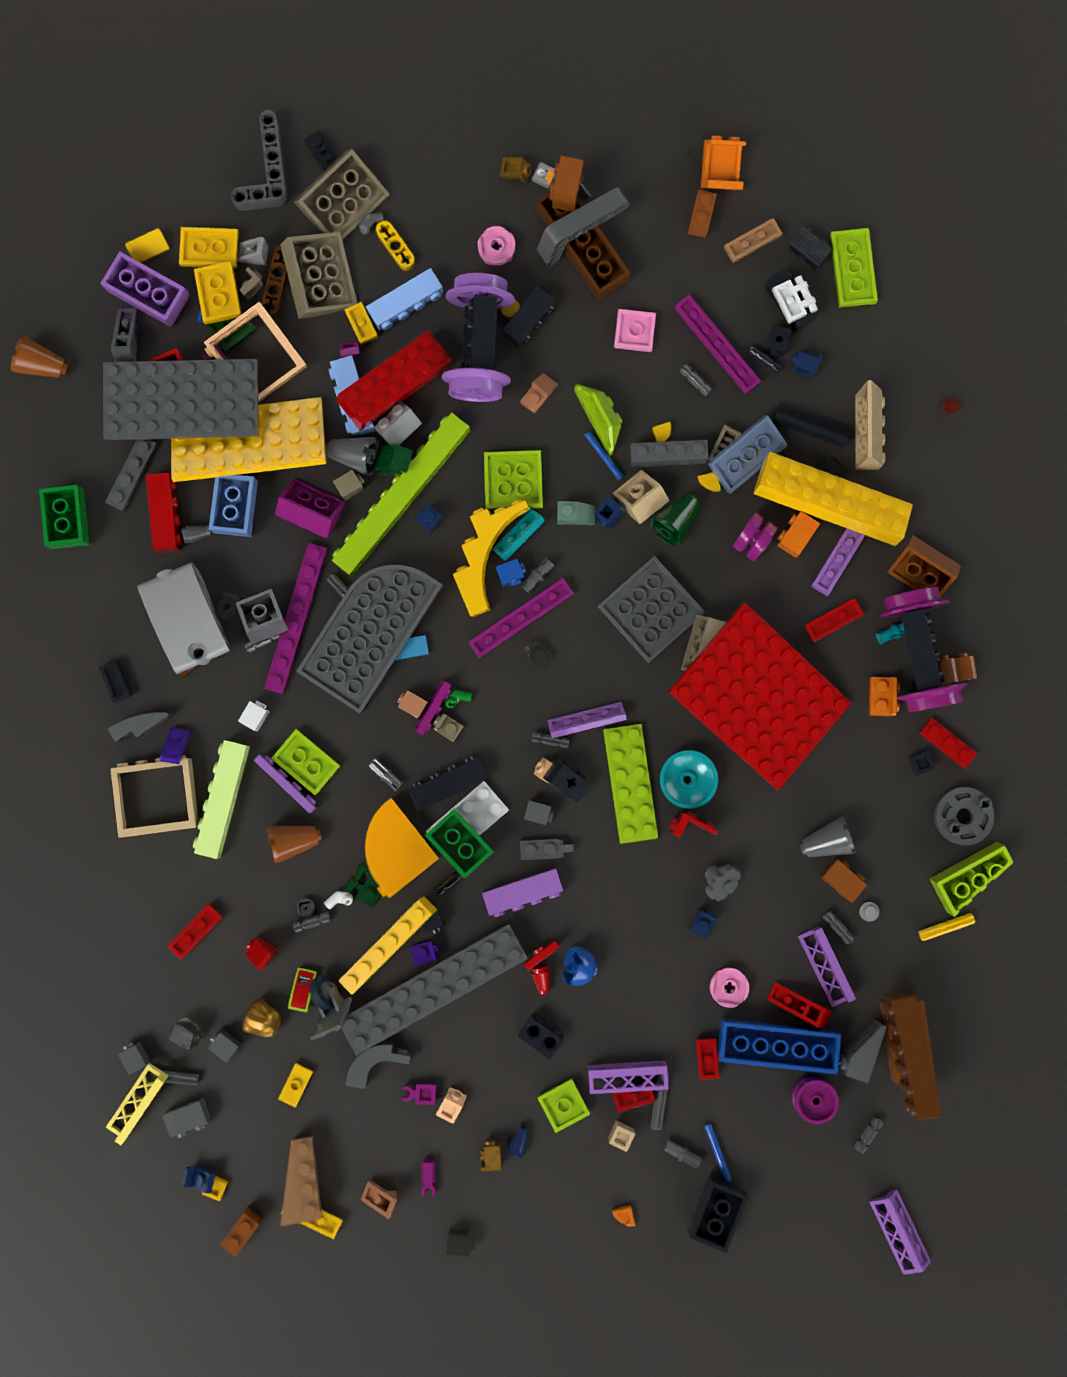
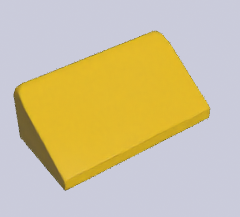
M159 228L125 244L131 257L140 263L170 250Z

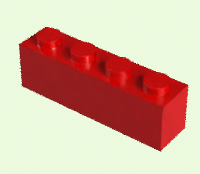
M169 472L146 475L153 551L157 553L180 551V545H182L183 541L178 531V527L181 526L180 516L177 515L176 509L179 508V500L175 496L177 482H173Z

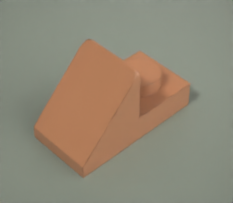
M542 373L532 382V387L521 399L520 403L536 414L558 384Z
M368 1181L361 1201L384 1217L390 1218L397 1201V1192L386 1191L376 1183Z

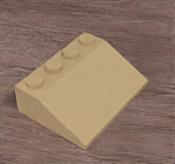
M867 380L855 395L856 470H879L885 464V453H882V446L885 445V434H882V427L885 425V416L882 415L885 397H882V390L872 380Z

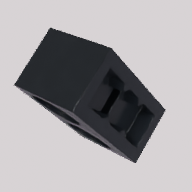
M531 1015L518 1033V1037L542 1055L551 1059L563 1042L562 1032L554 1026L550 1028L545 1025L546 1021L542 1017ZM536 1025L540 1030L537 1034H531L528 1031L529 1027ZM547 1037H553L555 1043L548 1046L544 1040Z

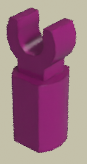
M435 1160L422 1161V1182L424 1183L421 1188L422 1196H425V1189L427 1188L431 1189L432 1196H435L436 1187L433 1184L435 1182Z

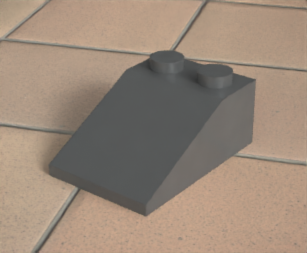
M874 1019L843 1050V1053L839 1054L838 1069L845 1076L865 1083L869 1082L887 1026Z

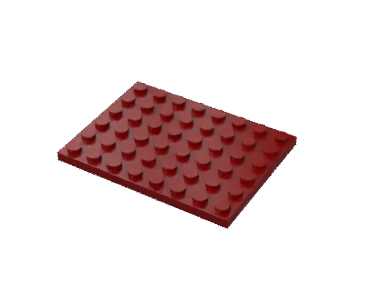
M746 603L740 605L668 690L669 694L776 790L783 786L851 704L838 689Z

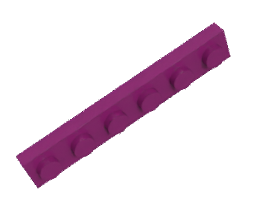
M690 295L674 306L676 312L745 395L760 384L761 380Z
M562 578L468 643L478 658H481L574 595L564 578Z

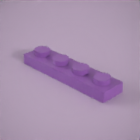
M846 528L811 587L828 596L865 535Z
M622 702L547 721L551 737L555 738L627 719Z
M258 755L254 761L309 813H313L318 808L315 805L316 801L310 795L305 796L301 792L302 788L295 781L291 783L287 779L288 774L281 768L278 770L273 766L275 762L269 756Z

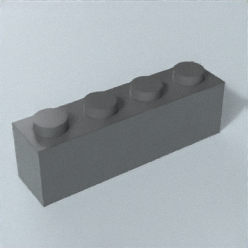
M707 440L631 443L629 448L630 467L706 464L708 460Z

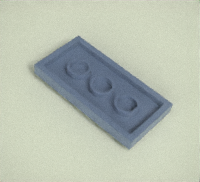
M764 415L707 464L727 493L731 494L761 469L762 463L769 452L779 454L788 445L769 416Z

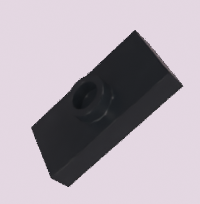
M118 660L99 667L112 703L132 696Z

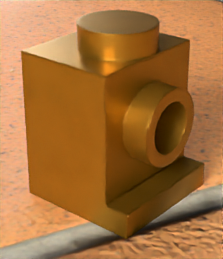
M495 1139L484 1140V1149H481V1161L485 1162L481 1165V1171L501 1170L500 1142H496Z

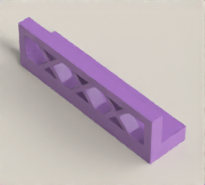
M817 926L798 935L797 937L831 1007L844 1001L851 1002L856 998L822 928ZM814 934L816 939L814 948L807 946L803 938ZM816 952L824 955L823 965L815 963L814 956ZM824 969L832 972L833 978L831 983L823 980ZM832 988L840 989L843 997L833 1001L830 995Z
M665 1061L588 1065L590 1094L668 1089L667 1065ZM656 1074H663L664 1084H654L651 1079ZM641 1075L645 1079L642 1085L636 1086L631 1082L635 1076ZM616 1077H622L626 1081L621 1087H616L611 1083ZM593 1078H602L606 1084L602 1088H594Z
M890 1190L885 1197L871 1199V1207L903 1275L924 1272L931 1260L898 1190ZM878 1204H885L887 1214L880 1210ZM887 1221L894 1224L895 1232L888 1227ZM896 1239L903 1243L904 1250L897 1246ZM904 1258L910 1260L914 1267H907Z

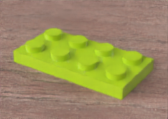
M869 228L831 232L830 240L839 308L876 304L878 299Z

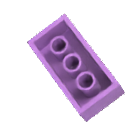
M120 251L100 283L107 292L170 327L173 326L190 297V294L183 286Z

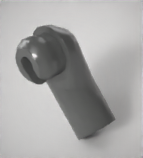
M383 213L364 215L359 222L360 232L368 234L373 223L383 221Z

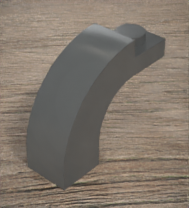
M379 1042L356 1057L348 1071L345 1086L365 1089L372 1066L381 1061L409 1064L412 1053H408V1050L403 1048L393 1050L394 1042Z

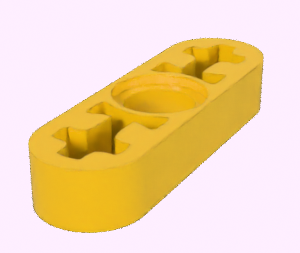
M379 222L376 226L377 236L398 266L405 271L411 270L415 265L413 254L390 222ZM383 227L385 229H388V233L390 235L389 239L384 232L382 233L381 229ZM392 242H399L401 247L398 250H392L390 248ZM403 253L405 258L409 259L410 263H403V259L400 254Z

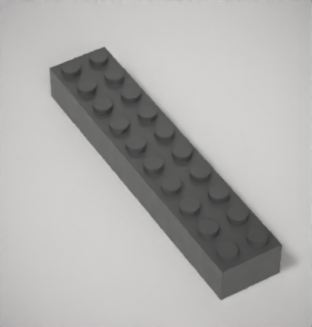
M507 923L346 1014L344 1025L341 1029L355 1055H358L528 959V956L510 923Z

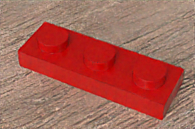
M854 598L806 624L804 628L811 641L815 642L861 617L864 613Z
M930 718L919 732L920 735L963 769H966L977 755L974 750L933 718Z
M208 904L167 947L182 960L223 916L211 904Z

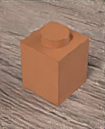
M408 690L406 694L402 693L397 701L400 709L417 719H420L428 705L427 701Z

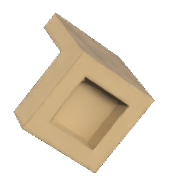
M616 1120L608 1136L609 1144L627 1152L635 1136V1131L633 1128Z

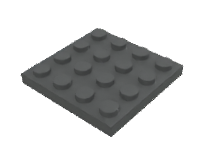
M655 556L597 606L647 663L651 662L694 623L696 615L702 616L705 613Z

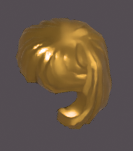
M258 998L246 1011L242 1030L262 1037L274 1036L281 1026V1016L276 1009L267 1004L265 999Z

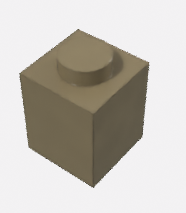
M353 470L333 481L345 501L364 490L362 484L365 482L360 474L357 473L355 475Z

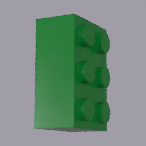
M78 485L39 489L44 546L53 550L90 545L84 489Z
M455 808L425 835L464 879L494 852Z

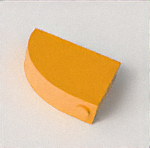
M392 798L387 800L378 809L366 833L365 858L368 869L379 886L377 890L383 897L387 896L390 898L439 858Z

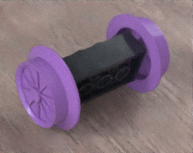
M487 273L462 274L454 279V288L446 293V299L450 303L464 307L463 317H466V324L463 325L462 329L465 343L462 344L461 348L464 362H461L460 369L449 370L442 374V380L449 384L448 394L453 398L471 402L496 401L502 398L503 387L511 382L510 377L506 374L494 371L497 309L509 307L515 301L514 296L507 292L508 282L502 277Z

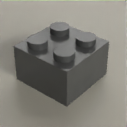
M272 589L236 602L246 634L252 644L288 631Z

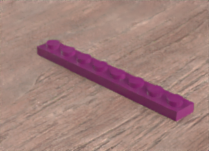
M308 543L285 618L288 631L280 635L264 689L281 694L285 692L328 550L325 547Z

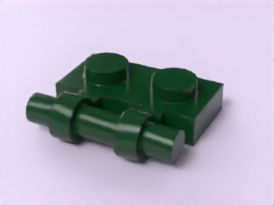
M365 858L357 866L358 870L354 876L350 877L347 881L348 885L344 890L351 894L354 888L358 889L359 892L356 898L372 908L381 894L377 890L379 886L373 879ZM365 873L369 876V878L367 879L365 884L362 885L361 883H359V881Z

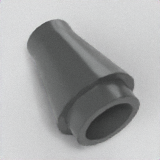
M209 525L181 528L185 543L190 542L192 544L211 536Z

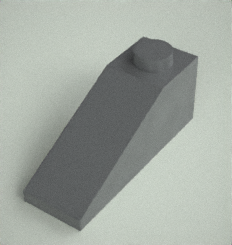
M118 308L111 352L115 362H136L137 308Z

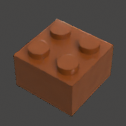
M561 156L560 162H556L554 180L550 186L549 200H552V208L570 212L575 211L583 175L584 160Z

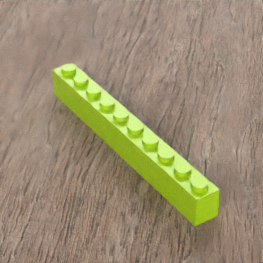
M453 413L449 416L446 415L441 420L439 429L432 431L426 445H421L416 452L417 456L413 460L410 459L407 473L399 474V476L394 478L392 487L389 490L386 489L381 494V500L378 504L375 503L368 511L370 514L366 519L362 518L358 522L357 530L353 534L350 533L344 540V546L338 548L333 553V563L351 577L470 432V427Z

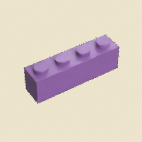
M553 868L482 892L489 916L494 914V917H499L505 914V910L512 908L513 911L524 908L523 904L530 902L531 905L542 902L541 898L549 896V899L561 896L560 892L563 891L557 870Z

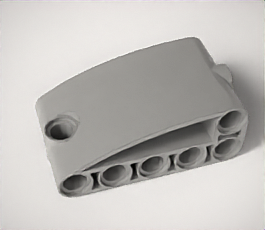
M192 562L174 570H163L156 575V578L137 585L151 623L176 674L193 668L198 664L206 665L212 658L231 651L203 578ZM200 651H204L203 656L201 658H197V654Z

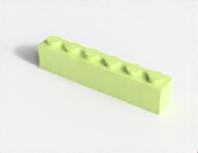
M224 740L223 744H220L218 749L219 761L215 763L213 773H215L214 780L210 781L208 792H210L209 799L205 800L203 806L205 814L198 824L200 833L193 843L195 854L215 859L221 858L250 746Z

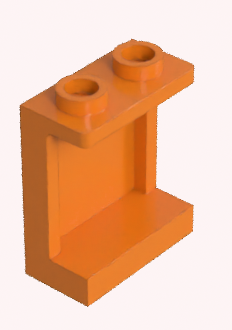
M711 136V140H704L701 188L743 190V182H739L742 146H746V142L740 141L739 137H729V141L723 140V136Z

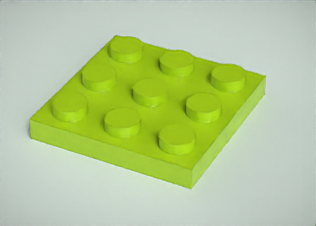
M541 450L484 452L486 509L496 510L501 507L506 509L512 506L511 503L520 499L522 501L526 500L530 509L543 508Z

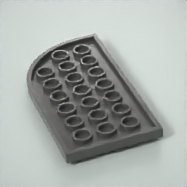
M386 565L368 571L350 586L296 672L359 714L362 713L443 584L421 570L404 565Z

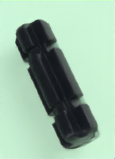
M753 345L748 351V355L752 358L755 357L756 361L767 369L770 368V371L774 374H777L781 370L782 365L777 361L774 362L771 356L764 351H759L760 348Z
M458 871L445 879L441 885L439 884L434 888L435 893L439 897L445 894L446 890H450L459 883L461 878L464 879Z

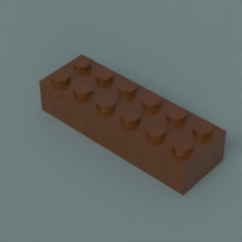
M550 192L535 201V210L547 227L571 213L570 211L552 208V200H549ZM577 198L575 210L584 206L579 198ZM598 226L566 244L565 254L597 301H600L629 281L631 273Z
M906 990L883 995L884 1001H881V1005L888 1017L886 1026L888 1032H891L893 1039L890 1040V1045L897 1057V1060L894 1062L897 1072H900L901 1075L899 1085L906 1097L903 1100L905 1110L909 1111L911 1116H914L918 1121L941 1117L943 1115L916 996Z

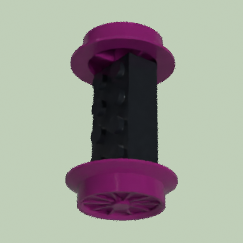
M938 587L924 588L887 597L884 599L886 611L879 616V618H889L901 615L917 690H924L923 692L897 697L898 700L906 701L908 713L964 702L961 690L968 683L940 688L942 686L941 682H945L943 671H938L937 663H940L938 651L933 649V644H936L934 632L929 631V626L932 625L930 612H925V610L950 603L949 600L941 599Z

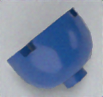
M574 946L575 948L571 947L565 956L563 965H567L566 972H562V977L565 984L583 986L589 983L593 976H596L598 967L594 955L589 950Z

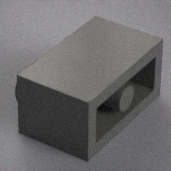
M204 1097L168 1110L162 1115L170 1138L173 1136H177V1138L189 1134V1130L194 1128L196 1131L204 1129L211 1120Z

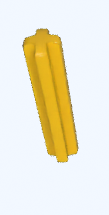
M968 913L922 929L918 932L919 937L922 941H926L974 924L975 918L973 914Z

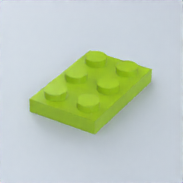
M297 729L271 758L315 796L341 767Z

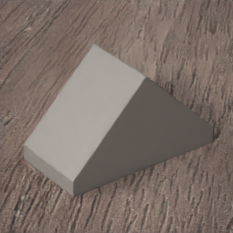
M258 237L239 243L237 262L266 266L269 247L265 239Z

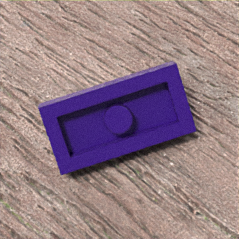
M170 728L160 754L161 762L180 764L190 738V730Z

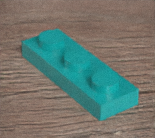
M531 509L492 550L506 561L540 527L545 519Z

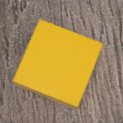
M215 1176L212 1192H202V1194L220 1202L229 1181Z

